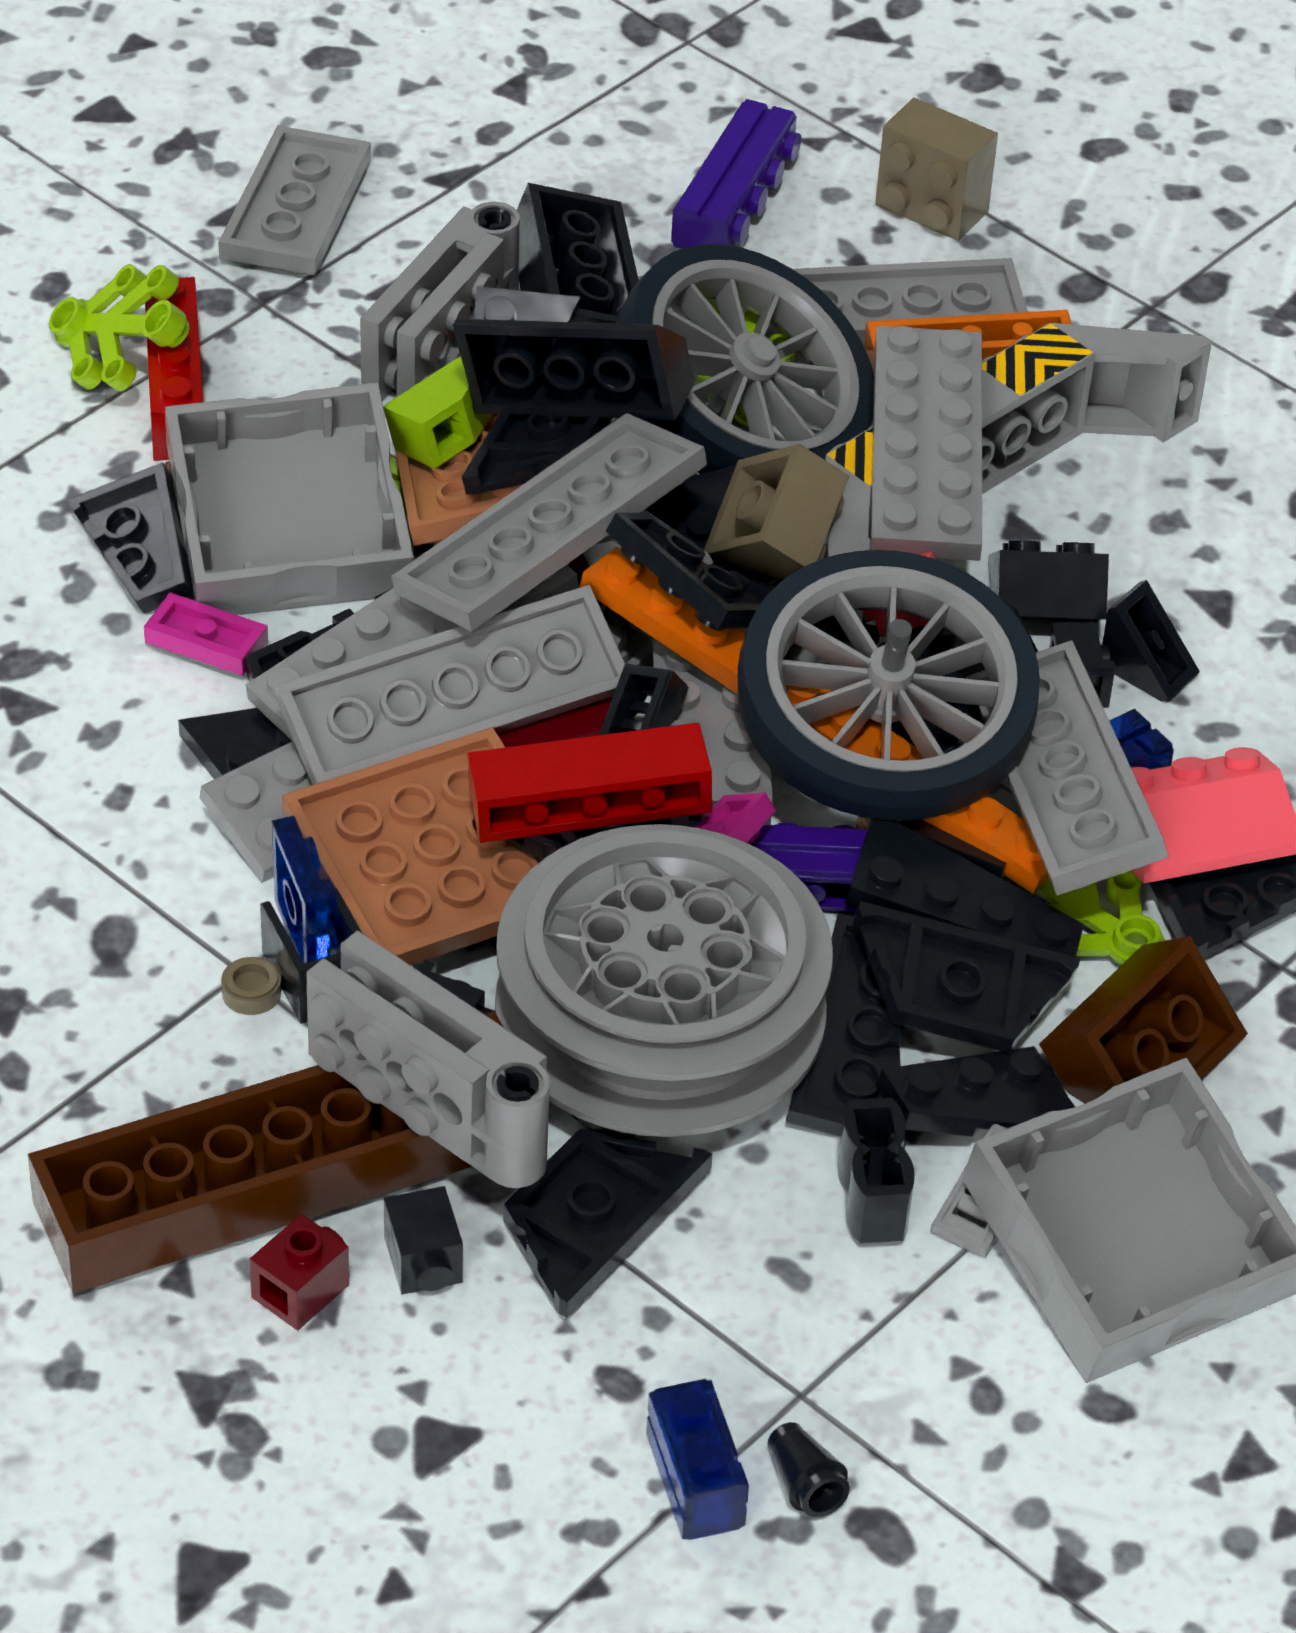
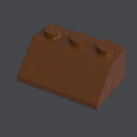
M1191 936L1142 945L1042 1040L1039 1046L1068 1094L1086 1104L1097 1099L1116 1085L1186 1057L1202 1080L1248 1033Z

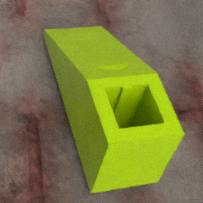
M461 356L383 405L395 451L433 469L475 443L493 415L490 413H475Z

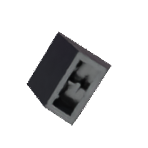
M1010 540L1008 543H1003L1002 550L989 554L990 589L1014 606L1021 618L1106 620L1109 554L1095 553V543L1063 542L1062 545H1056V552L1041 551L1040 541Z

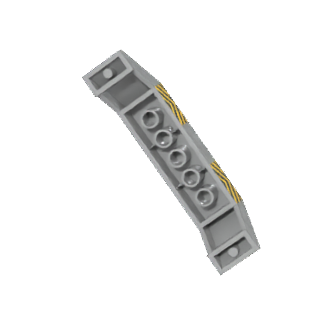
M1049 323L1030 335L1021 337L1016 343L996 355L985 358L982 361V494L1082 433L1154 436L1164 443L1195 424L1199 419L1212 342L1201 335ZM873 425L844 444L836 445L830 452L826 453L825 460L849 475L842 494L844 497L842 509L832 521L824 542L826 551L823 558L842 553L870 550ZM862 610L855 611L861 621L869 622Z

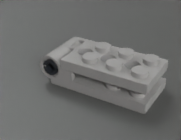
M485 202L473 209L463 206L360 318L361 384L378 382L382 401L394 388L397 389V396L461 356L453 323L456 319H473L477 286L518 290L520 215L514 207L502 202Z
M358 930L341 943V969L323 958L306 972L309 1055L312 1056L322 1069L337 1073L356 1086L366 1099L375 1104L381 1103L404 1119L414 1132L422 1136H429L497 1184L509 1188H522L534 1184L544 1175L547 1167L550 1079L546 1071V1055Z

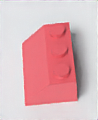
M1238 747L1226 751L1225 756L1205 760L1196 757H1184L1174 760L1172 766L1150 770L1144 767H1131L1162 834L1168 853V858L1148 864L1140 869L1131 870L1143 883L1296 854V814L1281 770L1258 750Z

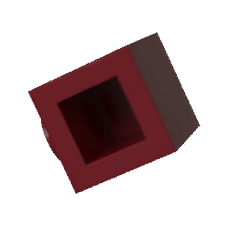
M302 1213L249 1258L251 1298L297 1331L349 1286V1246L346 1245L336 1231L326 1226H319Z

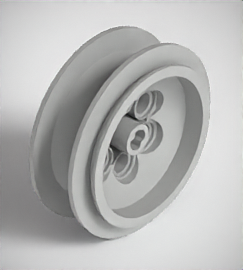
M664 824L636 825L598 832L558 849L539 862L518 883L502 911L496 943L499 977L496 985L495 1013L505 1029L547 1056L546 1071L550 1079L549 1101L579 1119L619 1132L657 1137L691 1136L730 1128L766 1112L782 1101L800 1084L817 1059L826 1027L827 1004L825 995L829 987L833 964V946L825 915L807 886L791 870L764 851L744 841L706 829Z

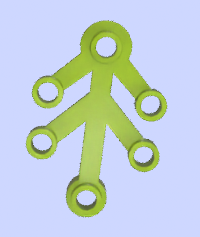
M128 264L122 267L115 278L88 301L84 299L77 300L75 297H68L62 300L50 316L49 329L54 333L58 343L70 349L73 364L71 379L87 390L95 388L103 381L116 391L121 392L132 384L136 377L137 369L135 365L123 358L119 336L147 337L160 347L169 346L174 348L180 345L187 337L190 326L188 321H186L185 313L167 300L178 287V276L164 265L154 267L146 275L134 265ZM120 295L124 296L119 302H117V303H116L113 307H111L107 312L101 313V312H102L103 310H105L112 302H114ZM151 297L159 300L145 315L132 314ZM91 335H97L102 362L91 355L89 337Z
M1131 870L1110 877L1107 880L1105 894L1112 904L1118 906L1119 919L1101 908L1096 882L1087 887L1056 896L1049 879L1035 892L1050 902L1047 903L1048 905L1078 920L1084 926L1096 932L1094 934L1081 935L1076 956H1111L1117 963L1122 965L1142 945L1165 941L1157 922L1142 914L1140 903L1142 881ZM1118 886H1125V887H1128V888H1130V889H1122V888H1119Z

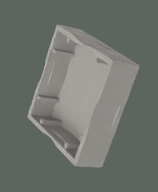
M378 382L307 390L274 399L237 398L165 407L166 445L194 601L235 615L375 599V596L394 588L391 576L414 560L402 497L390 470V439Z
M1187 1057L1116 1085L1097 1099L1084 1105L1048 1112L975 1142L962 1180L1085 1383H1089L1296 1294V1226L1271 1187L1253 1170L1237 1144L1231 1125Z

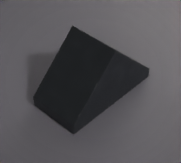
M1147 580L1136 584L1108 609L1102 645L1109 646L1110 661L1115 663L1114 675L1163 702L1170 700L1200 672Z

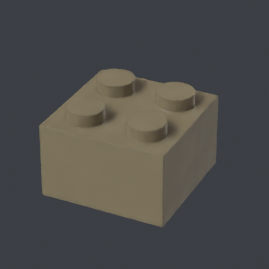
M913 97L883 126L875 205L959 241L989 212L998 133Z
M801 444L738 460L704 550L709 554L714 563L729 567L762 581L771 582L787 578L804 566L823 559L826 551L824 542L832 521L842 509L844 503L842 494L849 475Z

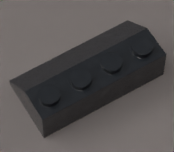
M528 183L517 208L520 215V290L580 297L581 305L574 319H571L570 322L616 323L618 314L629 293L639 280L621 201Z
M456 319L453 323L475 413L537 414L541 416L569 415V417L598 416L600 418L618 419L628 413L644 420L675 421L695 384L686 339L660 325Z

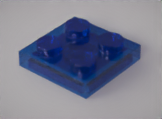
M294 815L272 820L275 902L288 935L303 963L338 952L335 928L332 920L329 918L330 913L337 912L336 896L331 880L328 877L320 879L317 872L320 870V862L312 836L303 838Z

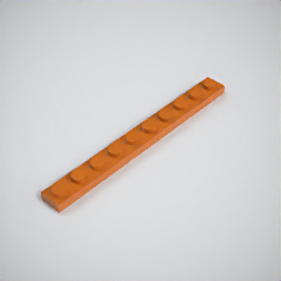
M618 547L612 549L583 571L579 588L590 585L598 601L738 695V661L746 635L745 632L739 628L716 631L702 624L696 618V610L683 598L675 597L664 591L658 584L659 578L646 566L636 564L626 558ZM785 685L793 705L831 692V690ZM854 707L809 723V725L819 734L832 741L858 708ZM868 719L845 749L880 759L882 724ZM891 731L890 760L924 759L917 747ZM988 795L957 811L923 819L1006 862L1004 875L1032 894L1049 880L1025 820Z

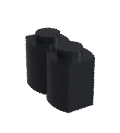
M892 1097L848 1100L844 1110L838 1168L841 1180L849 1191L847 1202L848 1225L859 1243L903 1241L908 1230L915 1172L911 1158L903 1148L906 1131L905 1118L901 1108Z

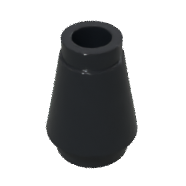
M789 1422L782 1424L771 1433L767 1445L772 1452V1457L791 1505L799 1511H804L810 1517H823L836 1511L846 1501L850 1491L846 1467L804 1431L798 1423Z

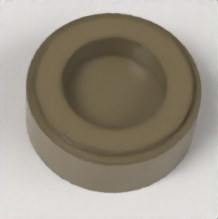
M259 957L241 958L229 964L222 973L223 1001L231 1010L244 1015L265 1013L274 1008L281 998V974L278 968L266 959Z

